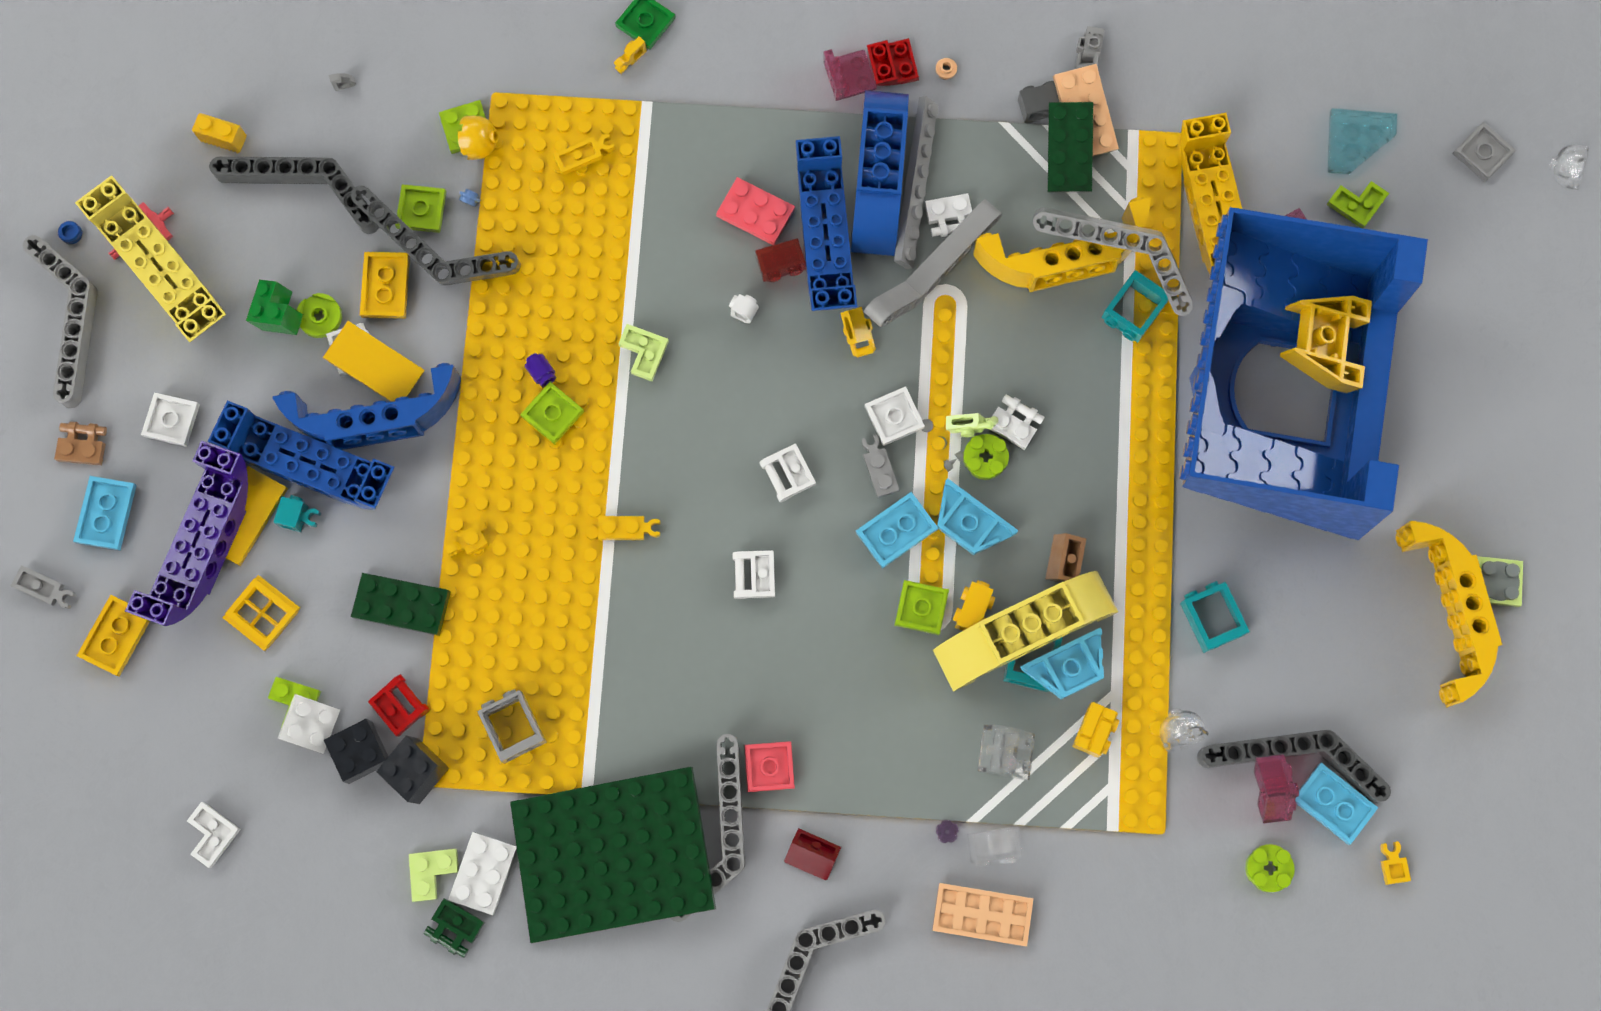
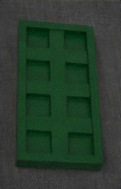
M1049 102L1048 192H1092L1093 102Z
M362 573L351 617L440 636L451 591Z

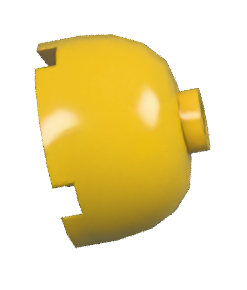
M464 116L459 125L463 124L462 131H458L461 153L467 155L468 160L482 159L491 155L499 139L497 130H495L488 119L482 116Z

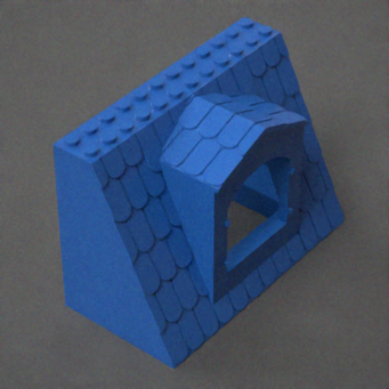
M1230 207L1227 214L1222 215L1221 223H1218L1216 237H1219L1213 251L1215 263L1211 268L1209 278L1212 280L1211 288H1208L1206 302H1209L1203 317V323L1206 325L1200 337V345L1203 347L1201 354H1198L1196 366L1189 377L1193 393L1189 412H1193L1187 424L1186 434H1189L1190 437H1188L1187 443L1184 444L1183 457H1186L1184 465L1181 466L1179 479L1183 480L1182 487L1350 539L1360 540L1391 514L1394 509L1399 465L1379 461L1397 314L1423 282L1428 239ZM1356 296L1372 301L1370 323L1354 329L1349 327L1346 352L1347 362L1365 366L1363 388L1349 393L1331 389L1324 441L1248 429L1236 405L1234 392L1236 374L1244 357L1258 344L1288 349L1297 348L1300 314L1285 310V306L1300 300Z

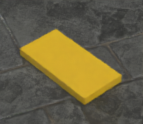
M350 321L346 322L323 356V359L390 402L395 401L399 397H408L425 371Z
M249 466L246 468L248 474L246 513L226 559L239 566L242 565L276 510L281 497H284L288 490L286 486Z

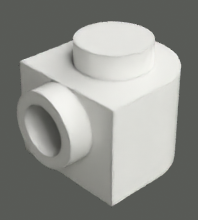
M734 295L729 305L731 316L744 323H751L759 308L756 304L757 300L749 295Z

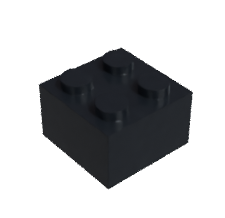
M364 719L324 739L342 782L347 784L378 770L389 757L373 722L368 719Z
M406 735L376 772L407 802L420 804L448 771L449 767L419 738Z

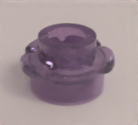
M943 820L941 824L937 825L936 834L942 843H952L957 839L959 828L955 823H952L950 820ZM946 829L950 831L949 834L945 833Z

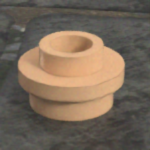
M943 58L936 64V73L944 80L951 79L957 73V64L950 58ZM943 66H949L950 69L945 70L943 69Z

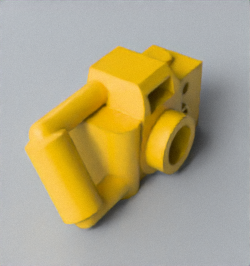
M862 307L841 312L844 325L843 332L847 336V342L851 347L853 356L858 358L873 354L876 350L871 333L873 327L871 320L864 317ZM868 340V346L856 348V343Z

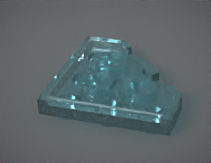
M1332 108L1329 117L1327 173H1352L1382 146L1392 140L1397 134V114Z

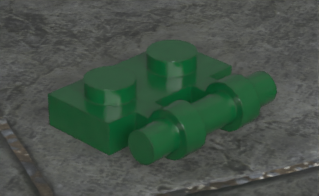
M443 898L431 920L439 924L435 930L427 926L423 934L431 938L430 941L437 945L439 943L448 948V952L451 954H458L465 958L469 949L462 946L464 939L473 943L485 922ZM446 929L457 935L454 941L443 935Z

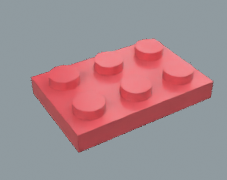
M737 177L718 209L716 217L775 246L795 211V206Z

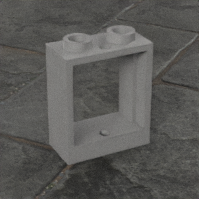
M515 689L503 694V699L497 702L491 700L481 706L482 709L477 711L500 761L504 764L547 743L523 692L520 690L516 692ZM519 701L535 735L504 750L489 716Z

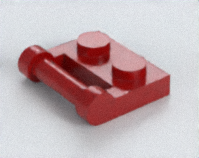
M401 674L394 677L368 701L397 737L402 735L430 710L426 704L421 703L405 683L406 679ZM396 688L400 690L415 709L411 714L394 695L393 691Z

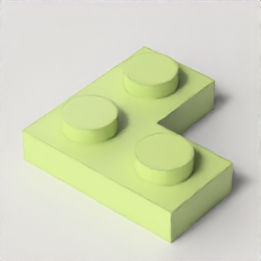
M626 324L618 344L619 347L638 353L631 374L653 382L669 340Z
M457 849L409 854L412 902L437 899L436 875L458 873L459 871Z

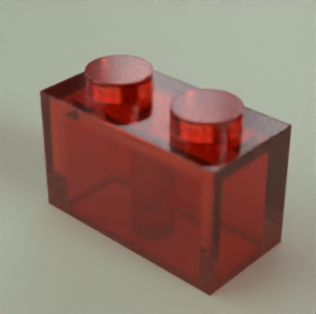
M798 238L755 250L756 261L763 282H775L780 280L782 276L789 274L790 276H796L801 274L803 270H806V262Z

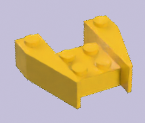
M1356 296L1300 300L1285 306V310L1300 314L1297 348L1281 352L1280 357L1328 389L1343 393L1362 389L1365 366L1346 361L1349 327L1354 329L1370 323L1372 301Z

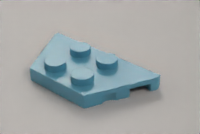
M947 478L937 524L941 532L972 555L1017 534L1018 530Z
M1100 627L1022 665L1020 668L1062 700L1104 678V667L1102 666L1103 649L1101 648L1102 629Z

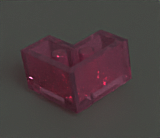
M1284 754L1256 758L1254 775L1260 790L1257 805L1263 824L1291 820L1293 811L1296 810L1295 800L1299 796L1298 785L1293 783L1291 764L1286 762Z

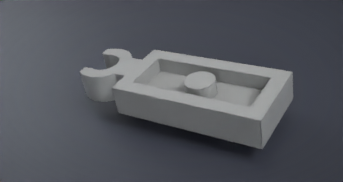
M875 434L873 435L875 442L873 445H868L866 439H862L863 448L869 452L864 454L863 458L877 498L899 492V487L886 449H878L879 438Z
M22 565L10 585L53 606L57 601L60 606L70 609L71 606L65 603V598L67 596L76 598L77 596L72 591L63 590L65 585Z

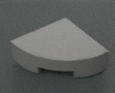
M345 73L329 75L330 82L335 91L356 85L355 78L352 75Z

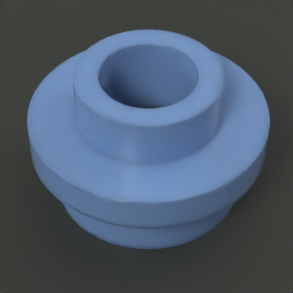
M468 189L465 192H459L461 195L460 201L473 207L476 206L477 202L480 203L477 193Z

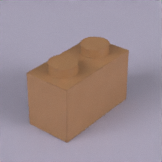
M1067 533L1054 534L1045 579L1061 583L1079 576L1087 539Z

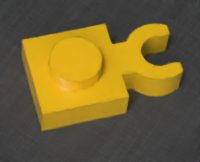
M638 37L635 41H630L625 47L624 54L614 61L615 69L620 74L647 52L646 43L642 38Z
M1399 841L1393 842L1394 850L1392 852L1388 850L1386 843L1380 845L1381 852L1387 858V860L1380 861L1385 885L1411 881L1406 857L1399 858L1401 851Z

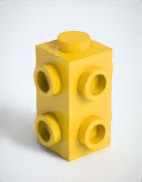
M977 580L976 583L971 582L970 587H964L960 598L964 600L962 609L957 607L953 617V621H956V629L964 631L986 619L984 617L987 609H992L996 598L992 596L994 589L989 588L990 585L988 583Z

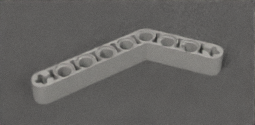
M984 199L905 282L873 299L865 308L864 313L879 327H883L914 309L975 246L976 239L982 234L987 233L998 222L1002 213L987 199Z
M1046 207L1035 211L1033 225L1037 231L1148 254L1173 311L1180 316L1188 315L1192 311L1191 295L1168 243L1160 231ZM1042 215L1047 216V221L1044 224L1040 223ZM1054 217H1057L1056 227L1052 226ZM1062 220L1072 222V226L1068 229L1061 228L1059 224ZM1090 224L1095 229L1092 233L1086 234L1082 231V227ZM1108 229H1114L1117 232L1113 238H1107L1104 233ZM1137 234L1139 239L1137 242L1130 243L1127 241V236ZM1154 238L1162 241L1158 247H1151L1149 242ZM1161 259L1171 261L1169 266L1165 268L1160 267L1158 263ZM1171 279L1179 280L1178 286L1174 288L1169 287L1167 283ZM1179 294H1181L1182 300L1186 304L1184 307L1179 304L1177 297Z
M31 235L23 242L25 252L69 290L53 396L55 400L66 408H75L82 399L97 289L40 237ZM37 247L43 250L40 254L36 251ZM53 259H56L52 265H49ZM71 272L70 277L65 279V276ZM87 286L86 290L80 293L81 289ZM81 307H84L83 311L77 314V311ZM80 328V332L74 335L76 329ZM77 349V353L71 357L72 351ZM74 371V374L67 378L69 372Z
M724 734L717 740L722 860L710 869V874L719 873L722 877V883L718 886L712 885L714 894L737 876L745 867L739 742L731 734ZM726 738L734 742V746L730 747V755L735 754V759H722V754L727 755L726 748L722 747V743L726 742ZM728 761L733 762L736 767L732 775H726L723 772V765ZM728 785L734 786L737 790V794L733 799H728L724 795V789ZM729 809H734L738 813V819L733 823L728 822L725 818V813ZM729 833L738 835L739 843L737 846L728 845L726 837ZM736 857L740 860L741 864L738 870H731L728 867L727 862L729 858ZM691 914L672 917L670 919L676 922H682Z
M871 910L799 931L795 936L767 1011H772V1006L776 1002L784 1003L786 1011H790L814 949L882 930L885 926L883 913L878 910ZM872 914L881 918L877 928H874L873 925L865 926L867 931L862 932V923L859 917L863 916L864 921L870 920ZM849 920H853L858 924V931L852 935L845 931V924ZM825 927H832L835 930L836 935L833 940L826 941L823 939L822 930ZM808 933L812 936L813 941L809 947H802L799 944L801 934ZM794 956H800L804 961L803 967L799 970H794L790 966V960ZM785 979H791L795 983V989L790 993L784 992L781 988V983Z

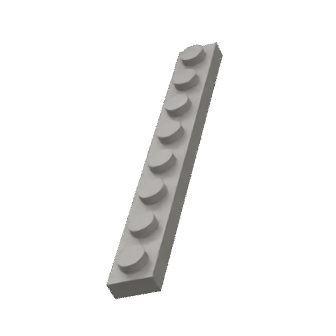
M927 96L919 97L894 257V262L905 269H912L916 258L919 227L923 214V201L926 194V181L929 174L928 168L932 154L933 136L935 134V122L938 114V105Z

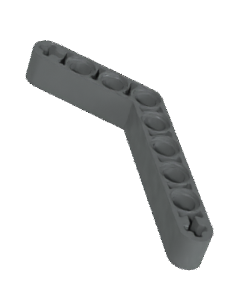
M219 156L213 158L209 164L210 171L221 183L328 184L362 232L373 234L379 228L358 206L351 207L352 203H354L351 199V192L355 186L333 158ZM248 167L244 173H240L243 168ZM265 168H269L268 172L262 173ZM287 168H291L290 172L284 173ZM309 168H313L312 172L305 173ZM335 168L333 173L327 174L328 170ZM347 185L346 189L339 191L341 186ZM365 214L369 222L366 223L361 216Z
M357 186L351 192L352 201L441 285L446 286L513 275L521 267L518 257L510 251L444 261L367 187ZM363 194L371 202L369 206L361 200L360 195ZM383 208L384 214L376 218L374 216L375 211ZM393 224H400V229L398 232H390V228ZM409 239H416V245L413 248L406 247ZM432 254L431 262L424 264L422 262L423 256ZM508 259H511L514 262L511 263L510 268H508L506 265V263H508ZM492 262L493 267L490 271H482L484 263ZM468 265L471 267L468 275L460 274L463 266ZM442 269H448L449 271L445 279H439L438 273Z
M1331 730L1213 744L1202 748L1197 754L1198 763L1205 768L1320 754L1348 783L1372 803L1386 801L1391 795L1390 786ZM1322 735L1329 739L1328 747H1324L1321 744L1320 738ZM1299 738L1306 742L1305 750H1301L1298 747L1297 741ZM1276 741L1283 745L1284 750L1282 753H1278L1275 750L1274 744ZM1253 744L1260 748V756L1252 754L1251 747ZM1230 747L1236 749L1238 753L1237 759L1229 757L1228 749ZM1339 752L1345 754L1347 758L1345 764L1339 762ZM1220 753V757L1210 760L1209 758L1206 759L1205 754ZM1357 769H1360L1364 774L1362 781H1359L1355 776ZM1374 788L1380 789L1378 791L1380 796H1375L1376 790Z

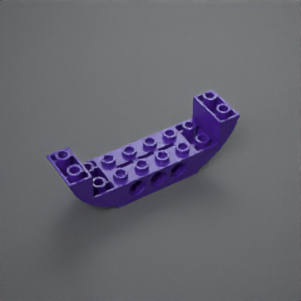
M204 441L200 442L192 462L205 469L153 587L149 595L134 590L125 609V612L163 626L173 625L183 620L200 605L207 594L210 595L246 513L248 474L242 455Z

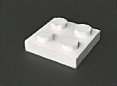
M906 386L865 404L866 411L883 446L925 427Z
M154 392L141 435L146 438L187 447L200 404Z
M294 694L278 739L324 754L326 749L324 739L330 737L340 710Z

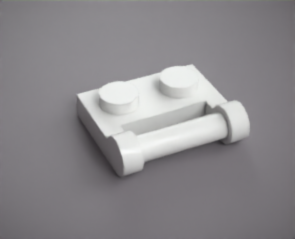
M796 443L759 462L762 469L766 470L777 491L779 502H784L792 496L816 485ZM778 461L792 486L787 490L773 466Z
M774 551L733 552L736 591H733L734 599L775 597ZM744 560H751L752 590H745Z

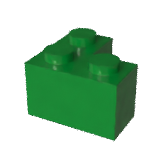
M259 279L246 321L262 331L297 335L304 314L289 306L293 293L291 290L277 281Z

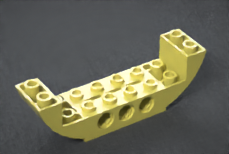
M112 175L75 202L176 323V327L189 342L193 341L226 315L208 289Z
M1092 571L1061 582L978 622L933 649V652L954 692L973 683L976 678L1094 621L1104 620L1118 613V610L1098 571Z

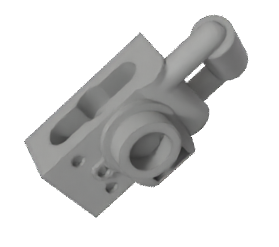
M1087 26L1084 36L1080 37L1077 43L1076 53L1078 54L1075 69L1093 64L1098 66L1104 29Z

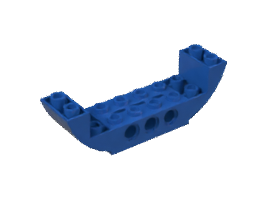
M865 90L851 252L895 256L902 193L909 94Z
M840 136L796 140L800 209L811 311L857 307L842 174Z
M441 363L435 368H431L434 394L421 393L418 397L410 399L409 397H399L393 402L376 401L373 405L365 407L364 405H354L348 410L331 409L328 413L320 415L319 413L308 414L307 404L295 392L283 391L279 395L272 397L283 415L304 435L338 449L347 450L424 436V431L435 425L452 406L459 391L461 376L453 364Z
M228 400L207 441L210 444L240 453L245 462L268 473L345 504L368 510L376 509L395 468L374 458L372 462L260 418L254 415L248 408Z

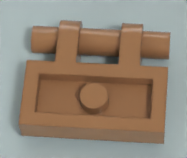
M78 422L60 423V432H68L67 438H58L54 459L58 462L102 466L106 444L97 440L98 435L106 436L107 428L92 423L89 425H79ZM78 433L88 434L87 440H79Z

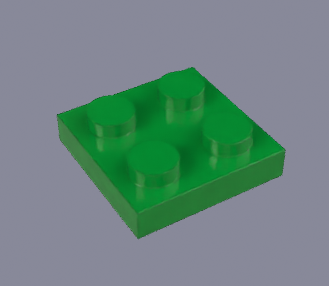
M633 0L615 22V25L634 40L638 37L642 38L646 43V48L651 50L675 20L676 16L655 0Z

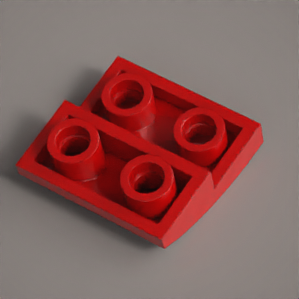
M909 38L888 43V40L867 45L876 86H891L919 81Z

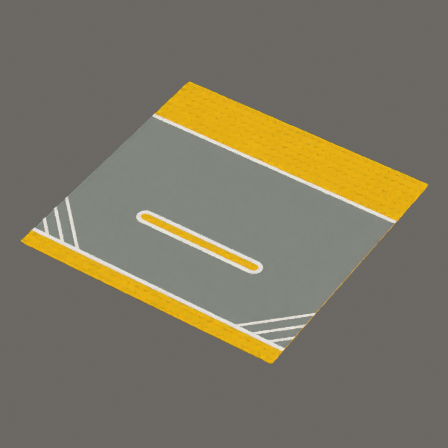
M493 93L491 95L489 121L497 130L499 139L491 155L484 158L474 257L510 251L518 257L521 267L513 275L471 281L439 588L447 589L451 593L440 636L434 635L427 706L430 710L425 716L423 743L449 767L448 771L434 787L547 795L693 767L699 805L720 806L717 740L724 734H731L739 742L743 808L1164 834L1166 830L1178 315L1173 311L1168 301L1138 343L1125 338L1122 334L1123 332L1117 328L1109 327L1104 322V319L1101 318L1106 308L1134 270L1163 288L1149 255L1132 251L1113 273L1029 292L1028 288L1016 287L1002 282L986 271L973 255L974 246L914 309L887 325L879 327L864 313V310L873 299L905 282L947 238H941V236L932 237L931 228L938 227V223L929 225L925 201L967 193L969 194L972 211L984 199H987L1002 213L1001 218L987 233H992V235L999 233L1005 258H1008L1013 253L1025 254L1034 248L1042 247L1046 249L1058 242L1067 244L1075 240L1037 231L1033 225V216L1039 208L1046 207L1123 223L1122 216L1130 200L1136 197H1143V199L1150 197V212L1144 228L1160 231L1164 235L1179 268L1182 173L1181 133L1114 129L1119 149L1093 156L1092 192H1048V125L936 118L932 154L928 168L929 174L925 188L926 194L922 208L923 214L916 247V258L914 260V267L912 269H905L894 262L895 256L851 252L863 114ZM908 117L898 231L916 117ZM602 135H610L611 140L606 141L605 145L614 143L615 150L613 152H602L603 159L564 176L562 175L554 158V153L591 137H594L597 142ZM840 136L842 174L857 307L811 311L800 209L796 140ZM737 177L795 206V211L775 246L716 217L718 209ZM1042 215L1040 223L1044 224L1047 221V216ZM1054 217L1052 224L1053 227H1056L1057 217ZM957 220L946 221L945 223L946 225L957 224L958 222ZM1062 220L1059 225L1063 229H1068L1072 226V222ZM1090 224L1082 227V231L1086 234L1092 233L1095 229ZM1108 229L1105 232L1109 234L1116 231L1114 229ZM1154 238L1149 242V245L1151 247H1158L1162 241ZM508 259V263H506L508 268L511 267V263H514L511 259ZM1161 259L1158 265L1165 268L1169 266L1171 261ZM484 263L482 266V271H490L493 267V263ZM1171 279L1167 285L1174 288L1178 286L1179 280ZM1130 287L1114 308V311L1141 329L1157 307V304ZM734 295H749L757 300L756 304L759 308L751 323H744L731 316L729 305ZM862 307L864 317L870 319L873 330H871L876 350L873 354L857 358L853 356L851 347L847 342V336L843 332L844 325L840 313ZM626 324L669 340L653 382L631 374L638 353L619 347L618 344ZM868 340L856 343V348L868 346ZM534 353L543 354L555 370L556 379L552 383L585 411L555 445L520 416L545 388L541 387L540 384H536L524 367L527 363L526 359ZM906 386L921 419L931 420L933 429L930 432L919 430L885 446L882 445L879 438L878 449H886L899 492L877 498L863 455L869 452L863 448L862 439L865 438L868 445H873L875 443L873 435L876 434L878 436L866 411L865 404ZM1006 394L1012 398L1020 399V403L1029 408L1037 409V413L1045 418L1041 424L1035 421L1031 422L1030 426L1037 429L1025 450L987 428L981 433H974V436L992 434L1006 443L1009 461L1006 469L995 478L982 480L974 477L965 467L964 462H960L954 455L959 451L964 453L965 447L972 437H961V433H951L946 430V416L979 413L984 418H991L998 407L1005 411L1008 409L1009 406L1002 402ZM1016 410L1012 414L1022 421L1026 418L1025 415ZM942 437H944V438L946 439V441H947L946 447H945V440H944ZM796 443L816 485L792 496L784 502H779L777 498L778 493L766 470L762 469L759 462ZM987 451L984 454H980V457L984 459L983 462H988L989 459H992V455H989ZM957 459L952 464L953 469L948 472L944 467V461L948 460L950 462ZM779 461L774 463L773 466L785 489L791 488L792 486ZM947 478L1018 530L1016 535L972 555L938 529L883 569L856 534L857 529L910 492L914 494L937 525ZM598 516H644L645 523H648L651 519H659L661 524L653 525L651 530L660 532V537L655 538L649 534H644V540H598ZM478 524L488 546L469 556L464 550L450 557L445 546L459 541L458 533ZM1067 533L1086 538L1080 575L1098 571L1118 613L1099 622L1094 621L1063 636L1061 646L1101 627L1104 678L1061 700L1050 691L1044 692L1004 682L1005 664L976 678L973 683L953 692L933 649L962 632V630L955 628L956 621H953V617L957 607L962 609L964 600L960 598L964 587H970L971 582L976 583L979 580L990 585L989 588L994 589L992 596L996 597L992 609H987L984 615L985 618H988L1059 584L1058 582L1045 579L1054 534ZM773 550L775 597L734 599L733 591H736L735 561L733 560L732 553ZM744 560L745 590H752L751 560ZM904 580L949 589L940 635L894 626ZM1054 642L1016 659L1013 671L1025 673L1020 667L1051 652ZM515 689L516 692L519 690L523 692L547 743L504 764L500 761L477 711L482 709L481 706L491 700L497 702L503 699V694ZM519 701L489 716L504 750L535 735ZM1091 702L1116 711L1118 713L1116 719L1120 720L1115 733L1110 732L1108 741H1111L1106 755L1102 753L1099 758L1072 747ZM726 738V742L722 743V747L726 748L727 755L722 754V759H735V754L730 755V747L734 746V742H731L729 738ZM791 741L795 789L747 792L744 745ZM728 761L724 763L723 772L726 775H732L735 772L736 767L733 762ZM728 785L724 789V795L728 799H733L737 794V790L734 786Z

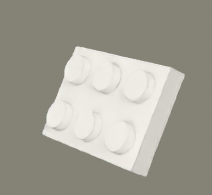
M472 832L448 900L494 915L517 852V847Z

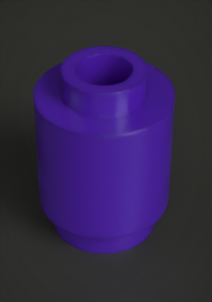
M534 353L526 359L527 363L524 367L536 384L546 387L549 382L555 381V370L543 354Z

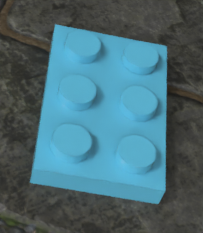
M90 476L73 542L121 551L137 485L130 482Z
M910 492L857 529L856 534L883 569L937 531L938 527L914 494Z
M1322 763L1317 765L1291 799L1348 845L1352 844L1378 809L1375 804Z

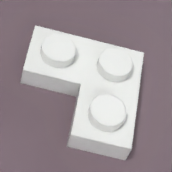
M201 802L187 820V822L205 834L191 855L208 868H212L241 829L205 802Z

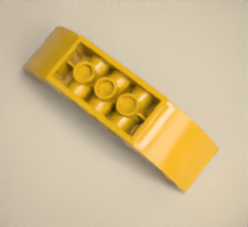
M1227 113L1183 120L1181 129L1183 184L1202 261L1205 263L1209 274L1215 263L1213 251L1215 244L1217 245L1219 237H1216L1218 223H1221L1222 215H1226L1230 207L1242 209L1226 142L1231 135Z
M1136 197L1130 200L1122 216L1123 224L1144 228L1150 212L1151 198L1143 199V197ZM1117 232L1104 233L1107 238H1113L1117 234ZM985 233L976 239L973 255L980 265L992 276L1002 282L1016 287L1028 288L1029 292H1034L1113 273L1132 251L1075 239L1071 243L1064 244V242H1058L1050 248L1043 249L1038 247L1030 250L1029 253L1021 254L1017 252L1005 258L999 233L993 235L992 233ZM1137 234L1127 236V241L1130 243L1137 242L1139 239Z
M1409 521L1396 530L1397 545L1401 547L1402 552L1429 547L1428 557L1435 567L1434 578L1437 585H1440L1442 592L1441 603L1443 607H1446L1448 613L1447 624L1453 631V645L1455 650L1459 652L1461 659L1459 663L1460 670L1465 675L1464 678L1454 679L1440 685L1439 696L1447 708L1466 701L1485 684L1492 673L1498 647L1502 645V641L1477 555H1472L1458 539L1445 530L1428 523Z

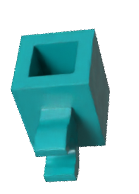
M290 495L289 498L281 497L273 522L279 527L301 532L304 523L311 527H317L318 524L310 521V518L314 514L321 516V512L317 509H309V506L303 502V498Z

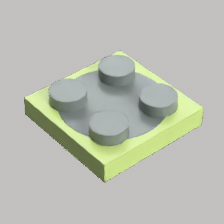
M1477 556L1490 603L1493 605L1521 607L1523 561Z

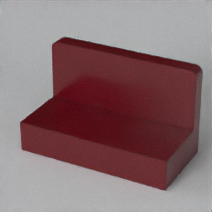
M798 828L784 862L823 880H828L841 847Z

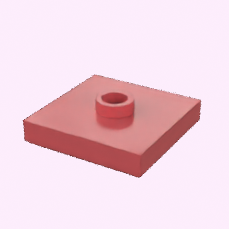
M791 741L744 745L747 792L795 789Z

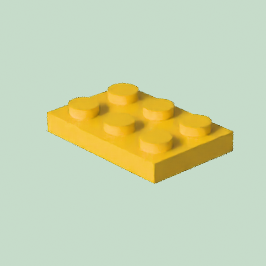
M364 252L360 302L361 318L406 319L410 256L407 253Z
M110 594L76 656L120 677L150 621L125 612L128 603Z

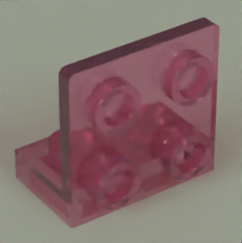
M832 49L823 51V64L836 101L863 94L865 90L873 91L877 89L865 50L839 57H834Z

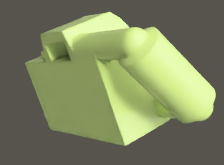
M979 413L946 416V430L951 433H961V437H974V433H981L985 428L992 429L999 420L996 416L984 418Z

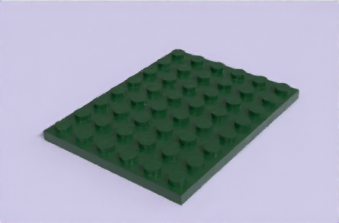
M693 767L510 802L530 943L716 909Z

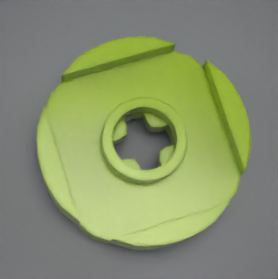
M313 294L312 297L302 300L297 307V311L304 314L300 328L310 337L327 338L326 334L336 331L342 322L341 307L333 297L327 294ZM320 311H323L324 318L317 321L314 314H319Z
M980 434L972 437L963 453L965 467L974 477L982 480H990L1000 475L1006 469L1009 461V452L1005 441L992 434ZM985 451L992 455V459H989L988 462H983L984 459L980 457V454H984Z
M1267 844L1257 847L1248 856L1245 864V871L1249 881L1263 892L1281 891L1291 884V880L1294 877L1295 868L1290 853L1277 845ZM1268 861L1272 862V865L1276 867V871H1273L1272 875H1269L1268 871L1264 870V866L1268 865Z

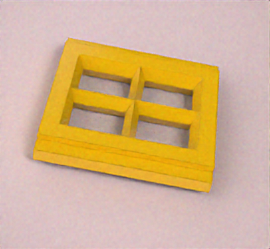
M257 575L222 618L263 651H266L301 608L265 579Z

